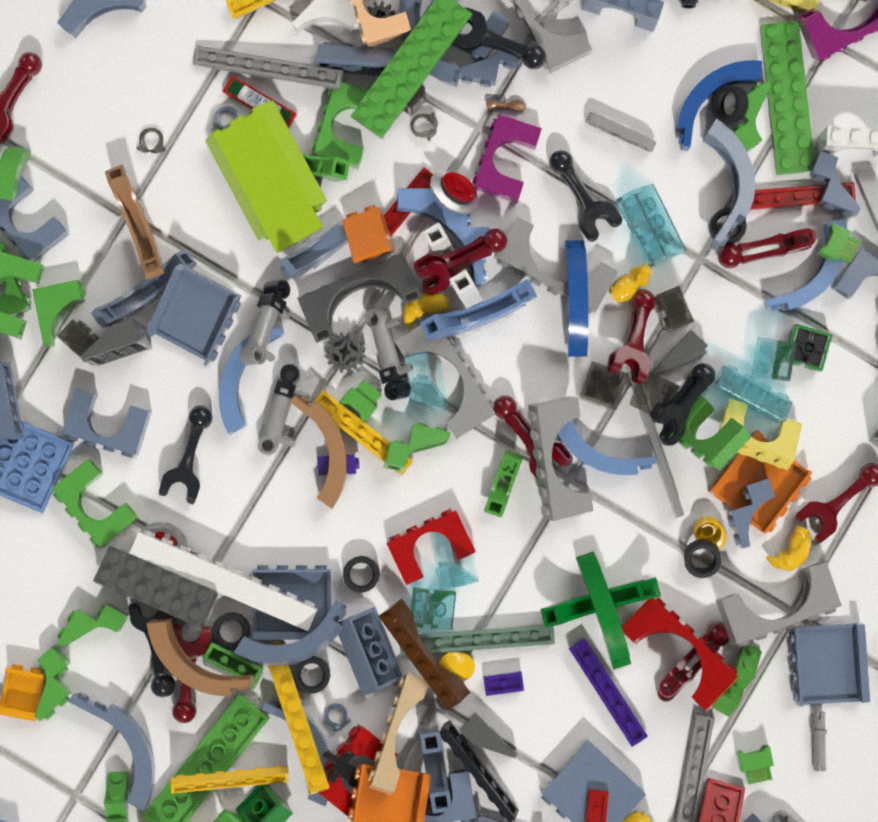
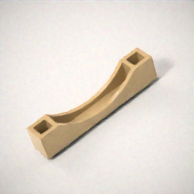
M407 673L404 678L401 677L397 688L400 691L398 696L395 695L391 705L394 707V710L387 717L385 725H388L386 733L383 732L380 739L382 747L375 754L373 762L376 765L374 770L370 771L367 779L370 782L369 788L389 795L395 791L400 776L395 757L397 730L407 712L424 699L428 684L423 678Z

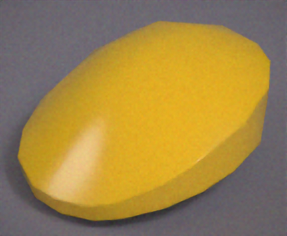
M709 516L701 517L695 521L693 534L696 540H709L716 544L718 549L725 545L727 533L720 521Z
M449 652L439 662L445 669L459 676L462 681L469 679L475 670L474 660L463 652Z

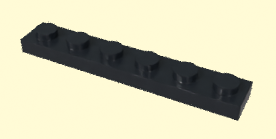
M450 720L445 722L440 730L442 740L448 743L453 754L464 764L466 771L471 773L477 785L483 788L488 799L499 809L501 816L506 818L508 822L514 821L519 811L517 806Z

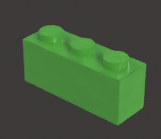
M211 643L202 659L205 666L225 676L253 675L254 683L249 687L255 690L264 671L262 667L214 643Z

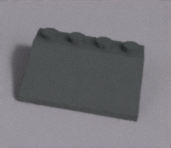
M129 317L117 320L118 323L112 325L81 356L82 360L100 366L151 349L149 337L145 334V326L134 319H129Z

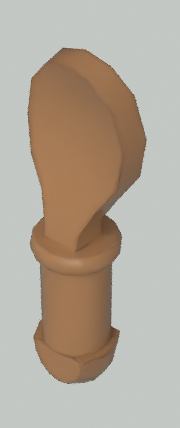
M489 100L486 102V107L491 110L512 109L520 111L525 110L526 103L521 100H513L509 103H506V101Z

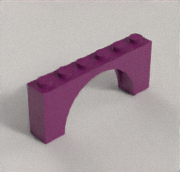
M878 3L872 14L863 23L850 29L833 28L824 19L821 11L813 8L796 17L811 57L818 61H825L835 52L845 50L851 43L859 42L869 33L877 32Z

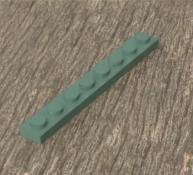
M545 625L419 634L430 653L555 644L554 626L545 628ZM400 647V654H401V655H406L405 652H404V651L402 650V648Z

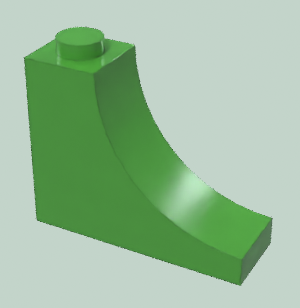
M78 280L32 289L43 346H55V329L60 317L71 306L85 301L86 288Z

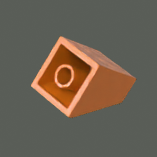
M375 205L364 208L365 212L357 214V211L346 215L347 218L342 220L354 263L361 264L396 251L381 207L375 208Z

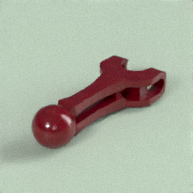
M25 52L19 57L18 67H16L12 78L0 93V144L5 143L14 130L11 114L20 94L32 80V76L39 74L42 70V60L34 52Z
M493 228L488 230L484 237L479 236L476 240L460 249L442 255L429 253L416 260L414 263L415 272L420 277H426L422 282L424 292L428 295H435L447 289L451 283L449 279L456 276L463 269L482 258L491 256L492 253L503 251L508 243L507 235L503 230Z
M806 228L786 234L779 233L762 240L739 243L737 246L727 244L719 250L718 261L723 267L732 269L740 263L746 264L765 258L784 257L786 254L810 249L816 242L817 235L814 230ZM801 237L807 238L808 242H802ZM774 244L779 246L765 252L742 256V252L749 249Z
M646 289L638 290L633 295L631 303L634 310L632 311L627 338L622 347L609 355L606 368L608 372L614 374L622 369L623 364L628 365L632 371L631 380L639 385L647 379L651 365L649 357L644 352V332L648 316L656 305L654 294Z
M508 395L499 396L494 401L493 410L496 413L495 415L503 419L521 438L531 456L529 463L530 471L538 479L536 476V459L533 456L534 444L530 435L531 426L525 420L520 410H517V403L514 398ZM554 442L552 460L556 461L560 466L570 465L573 461L570 452L562 443Z
M867 463L863 465L859 471L858 479L835 499L827 503L809 502L795 515V519L799 522L810 516L820 520L822 527L815 536V541L818 544L822 543L836 531L838 525L837 515L851 498L867 487L878 486V464Z
M723 622L712 623L708 627L706 634L702 636L707 643L710 642L712 644L709 648L712 652L715 650L718 652L721 646L726 645L730 641ZM694 647L675 664L674 668L661 681L657 690L658 698L661 701H672L687 683L694 680L702 668L699 659L688 671L685 669L697 654ZM669 687L672 691L668 692L664 688Z
M179 623L173 624V630L180 647L196 663L197 658L204 654L210 646V626L205 625L201 629L200 636L196 641L188 642L182 637L181 625ZM182 683L179 700L172 707V715L179 723H189L195 718L197 708L192 701L191 687Z

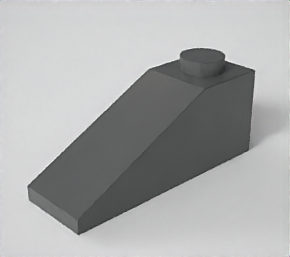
M690 330L650 374L654 376L692 362L696 358L700 360L707 353L705 349L708 345Z
M476 712L459 728L462 737L467 743L470 741L473 745L513 758L517 756V753Z

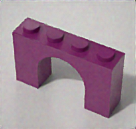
M498 114L497 119L493 118L490 130H493L491 137L487 136L484 147L487 150L485 155L481 154L478 163L481 168L479 173L475 172L472 183L475 184V190L518 203L524 182L499 173L494 166L493 155L500 146L508 143H515L535 150L542 128Z

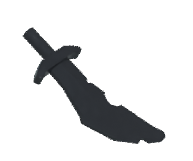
M329 750L325 751L323 756L333 764L329 772V781L335 783L340 775L348 781L351 788L356 787L357 779H354L356 767L349 763L355 754L347 751L337 758Z

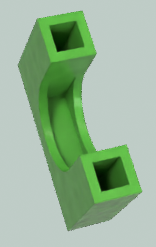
M341 82L340 90L329 89L328 96H330L328 104L325 103L323 114L325 117L323 122L320 121L317 130L320 134L318 140L315 139L312 146L315 156H335L350 161L349 167L359 169L364 148L339 140L334 135L332 126L334 119L339 113L349 109H356L369 91L368 89Z
M2 241L0 242V251L6 253L8 250ZM19 278L6 280L5 291L0 297V310L14 317L31 310L29 305L31 300L27 293L24 294L21 288L24 285Z
M0 251V285L12 278L40 284L45 268L44 265ZM0 310V333L22 339L27 321L5 314Z
M700 395L690 410L689 416L686 419L685 433L678 442L686 450L690 448V452L696 458L702 457V461L709 468L714 466L720 471L752 436L744 426L730 418L714 436L703 440L696 439L699 426L715 410L707 399Z
M87 459L52 488L55 492L53 496L59 503L63 502L67 507L65 510L72 518L75 517L79 521L77 524L84 533L88 532L91 536L89 539L95 547L104 548L136 522L139 517L127 503L121 505L111 515L102 520H95L84 512L81 500L85 489L103 475L91 459Z

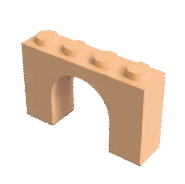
M350 0L352 7L356 6L357 13L354 14L358 25L361 24L363 29L360 32L363 43H367L368 47L410 35L412 32L406 12L387 18H376L366 11L365 0Z

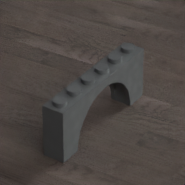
M403 253L375 263L373 266L359 270L352 275L340 278L338 281L324 285L297 298L316 343L334 336L332 319L335 310L347 296L358 290L371 287L387 289L400 297L404 305L422 298L419 287Z

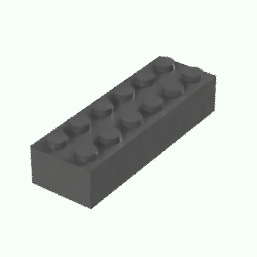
M110 545L93 579V582L200 629H203L218 596L217 591Z

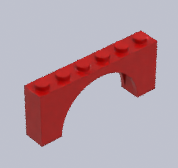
M659 597L648 599L622 626L623 633L635 645L647 636L657 633H670L687 640L696 649L702 667L699 686L691 698L708 712L739 679L736 675L738 671L731 664L727 666L722 662L724 658L716 650L712 652L708 649L709 644L702 637L698 639L693 635L695 631L687 623L683 625L679 622L680 617L673 610L669 612L664 608L666 604Z

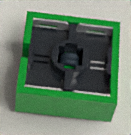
M794 324L788 343L797 344L796 347L787 353L783 362L796 366L804 364L806 369L822 372L833 334Z

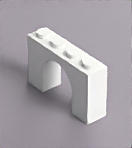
M827 126L818 135L817 154L823 151L836 156L843 150L869 149L874 150V158H878V129Z
M439 222L422 232L434 253L442 255L455 251ZM466 268L449 279L466 309L483 300Z

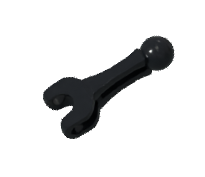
M465 7V9L472 13V17L467 22L472 26V30L466 35L459 34L451 44L453 47L464 52H472L479 47L499 50L523 61V64L532 70L539 69L545 64L546 52L541 46H527L504 38L487 27L486 19L481 12Z
M565 150L553 152L549 158V166L554 173L560 174V177L573 192L582 212L579 228L589 242H594L598 239L599 232L595 225L597 219L606 220L611 227L620 226L622 224V217L614 204L607 201H599L591 194L578 176L573 166L571 154Z
M707 363L697 364L691 371V377L687 378L680 391L669 402L657 403L650 412L653 423L663 424L659 435L663 445H675L684 435L686 419L689 416L690 410L699 396L715 380V370L711 365Z
M199 405L190 410L188 422L191 428L185 453L177 468L168 470L163 475L159 488L160 496H166L172 484L181 482L188 489L187 502L192 505L195 503L200 489V482L193 473L195 451L203 429L208 428L213 419L212 413L207 407Z
M130 603V622L133 627L144 632L152 654L154 677L151 680V690L158 697H168L174 692L176 683L174 678L168 674L167 668L153 648L148 634L147 623L153 619L171 618V616L157 610L154 616L146 618L142 615L138 604Z

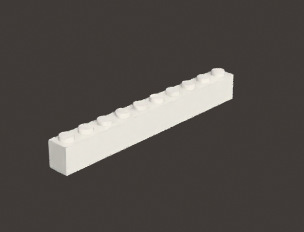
M151 531L138 532L129 554L301 629L309 630L318 609L315 607V603L306 599L304 602L297 599L298 596L291 592L284 594L275 585L269 584V586L261 584L262 580L254 576L251 579L245 577L244 572L234 568L231 571L226 568V564L219 561L213 563L204 554L190 553L191 549L183 545H180V548L172 545L173 541L163 537L160 540Z

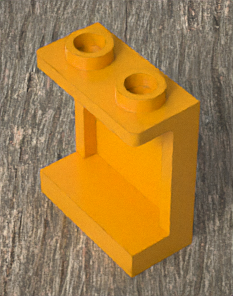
M12 664L6 667L5 672L7 673L0 703V715L30 721L37 720L36 711L45 687L46 674L40 668L31 667L30 670L23 669V665Z

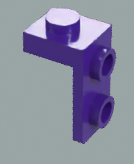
M355 453L347 454L348 474H356L357 469H360L359 458H356ZM329 455L318 456V474L320 476L328 475Z

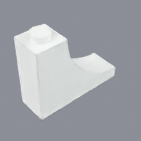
M314 0L291 23L292 28L298 34L310 25L324 22L343 26L351 33L355 29L358 30L362 27L361 24L358 25L354 15L357 13L356 6L352 7L349 0Z

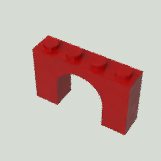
M450 508L442 512V517L436 520L434 517L423 521L424 526L417 528L415 525L406 529L407 534L401 537L398 533L388 538L390 542L386 544L406 585L424 577L414 556V546L417 539L425 533L438 532L444 535L451 543L458 560L476 552L456 510L452 512Z
M358 724L349 731V737L346 741L337 747L335 756L339 758L341 754L351 751L355 756L364 755L374 761L375 754L381 750L382 744H380V740ZM327 760L324 765V772L329 789L318 792V794L348 816L349 807L353 806L351 793L343 786L340 775L335 783L329 781V772L333 764Z

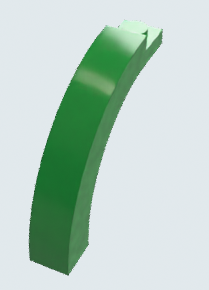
M593 551L576 557L578 568L592 602L611 666L615 670L630 665V653L596 555Z
M656 577L608 588L615 607L661 596ZM589 594L540 609L545 628L561 625L595 613Z

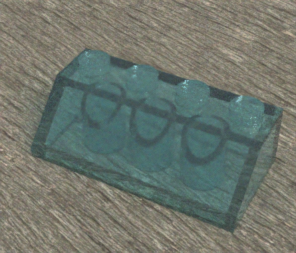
M653 183L631 190L616 199L619 210L622 212L627 226L631 230L636 244L639 246L644 260L650 268L687 251Z
M732 365L722 366L711 386L737 401L748 404L747 407L777 423L787 420L793 403L788 400L789 396L782 392L777 394L771 391V386L765 383L760 385L755 382L754 377L738 373V369Z

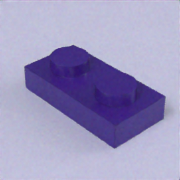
M522 671L483 676L486 696L524 691Z

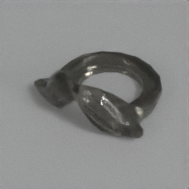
M434 112L431 114H417L412 119L410 127L416 137L427 138L430 141L436 135L438 121ZM419 118H425L430 124L434 125V129L417 132L414 129V123Z
M156 128L144 129L140 133L139 146L136 149L143 153H160L165 151L166 149L163 147V134ZM149 132H155L159 136V142L154 149L149 150L144 142V137Z

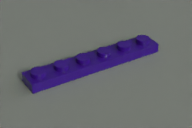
M583 638L568 649L631 747L647 738L648 735L586 639Z

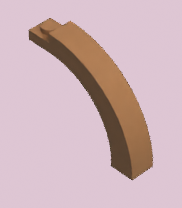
M123 164L105 171L107 182L129 228L146 280L164 274L163 262L156 241Z
M295 395L290 403L308 415L317 424L326 440L329 451V470L326 482L316 498L333 509L342 494L347 478L348 465L345 439L337 422L324 406L318 401H314L310 406L308 404L310 401L302 395L299 397Z
M172 618L153 619L147 623L148 634L157 656L167 670L187 686L210 695L231 696L236 690H247L254 683L253 675H218L194 663L185 654L176 639Z

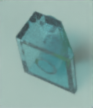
M758 337L751 376L770 380L790 381L797 343Z
M417 375V378L412 377L410 403L448 408V401L433 381L428 380V376Z
M450 560L438 562L439 566L435 567L441 591L479 582L476 575L454 562L450 563Z
M413 587L411 612L414 615L416 627L452 630L457 591Z

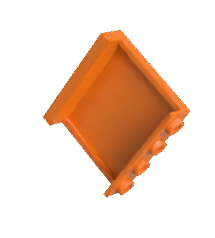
M758 430L753 431L751 434L752 438L757 441L770 442ZM737 452L708 492L734 510L749 505V501L746 502L743 496L745 485L769 479L775 497L764 502L756 510L750 522L760 532L766 534L774 530L777 525L775 521L779 516L783 517L789 509L787 507L791 501L794 502L799 497L800 493L798 491L802 486L806 487L812 479L810 475L813 472L811 470L808 471L795 460L789 469L785 470Z
M359 763V767L355 768L354 779H357L356 787H353L351 791L353 806L349 807L348 810L350 822H424L431 774L399 769L400 776L395 791L389 795L369 788L370 782L367 779L370 771L374 770L375 765Z

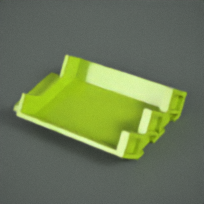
M270 101L252 109L253 112L248 115H241L229 122L230 126L212 132L205 142L258 241L264 238L270 240L276 253H280L323 227L316 213L322 210V205L327 200L275 102Z

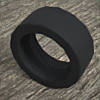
M732 85L718 88L713 94L711 101L713 115L722 122H738L745 116L749 106L746 92L741 87ZM731 92L735 96L736 106L733 113L727 115L724 109V101Z
M723 208L717 211L710 219L709 233L712 239L718 233L717 221L721 217L727 216L731 208ZM746 219L739 225L736 235L729 237L725 245L734 244L743 237L747 228Z
M705 539L695 540L690 543L684 552L685 567L690 574L698 578H708L714 575L721 565L720 551L716 544ZM698 549L710 550L714 555L712 565L702 569L695 567L691 562L693 552Z
M354 557L344 567V582L354 592H368L379 581V567L369 557ZM357 563H366L372 569V579L366 585H356L351 580L350 571Z
M235 612L226 613L214 622L212 628L213 638L224 649H236L244 636L249 638L250 625L241 614ZM233 619L241 624L243 633L238 641L227 642L221 637L220 628L225 621Z
M313 656L299 662L295 666L293 676L296 686L302 692L314 694L322 691L328 685L331 674L327 662L322 658ZM314 663L321 667L323 679L320 684L308 686L302 681L301 671L307 664Z

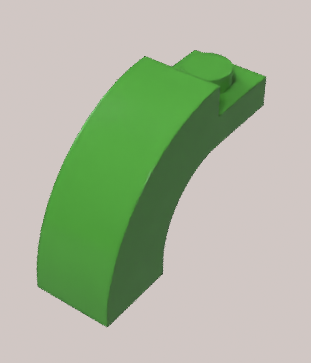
M6 147L0 159V199L13 201L17 196L20 175L24 165L30 159L31 151L24 150L22 147Z
M505 450L484 512L502 518L523 456Z

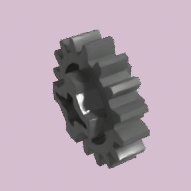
M340 332V337L333 336V342L327 341L330 347H325V350L329 354L324 356L325 358H330L327 364H334V371L340 368V373H343L344 369L350 373V368L358 370L356 365H363L360 359L366 358V355L362 354L366 348L360 347L363 341L357 342V335H354L352 338L350 332L346 336ZM344 340L342 345L334 347L338 342ZM351 342L357 346L358 351L352 350ZM347 345L348 352H350V355L347 354L346 357L343 358L342 353H340V351H344ZM333 354L339 356V364L334 360ZM352 358L356 359L353 363L347 365V361Z

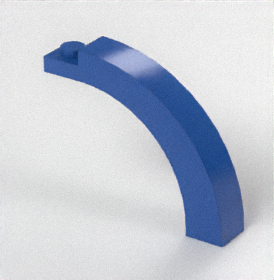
M748 60L725 65L707 75L695 86L684 102L677 119L675 130L683 131V133H679L678 144H681V150L688 151L691 147L694 120L704 101L721 86L740 83L757 84L761 77L762 61Z
M566 240L568 357L587 356L588 271L584 240Z

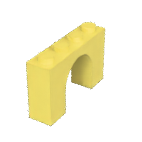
M729 398L723 409L718 431L730 418L744 426L748 404ZM784 417L778 426L774 441L760 442L751 437L738 453L755 458L761 462L769 463L780 469L788 470L795 459L802 423Z

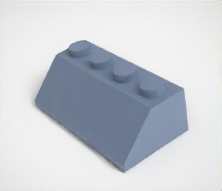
M323 42V44H318L315 63L316 66L339 69L348 74L380 76L394 57L395 51L386 46L376 49L368 47V45L353 47L352 44L348 43L338 46L332 42Z
M375 607L337 622L343 627L338 635L363 696L377 692L403 677Z

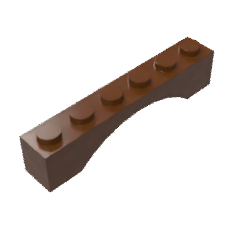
M402 598L378 616L446 710L459 704L470 693L460 677L445 669L428 651L418 633L414 615Z

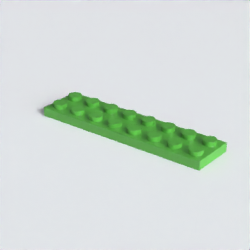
M434 0L351 114V118L383 139L470 20L472 13L454 0Z
M798 21L762 24L760 32L765 77L770 85L767 95L776 175L810 172L815 160L800 26Z
M240 693L173 777L178 775L193 776L197 773L213 774L217 771L227 772L270 717ZM169 781L142 817L149 822H187L212 790L171 794V782Z

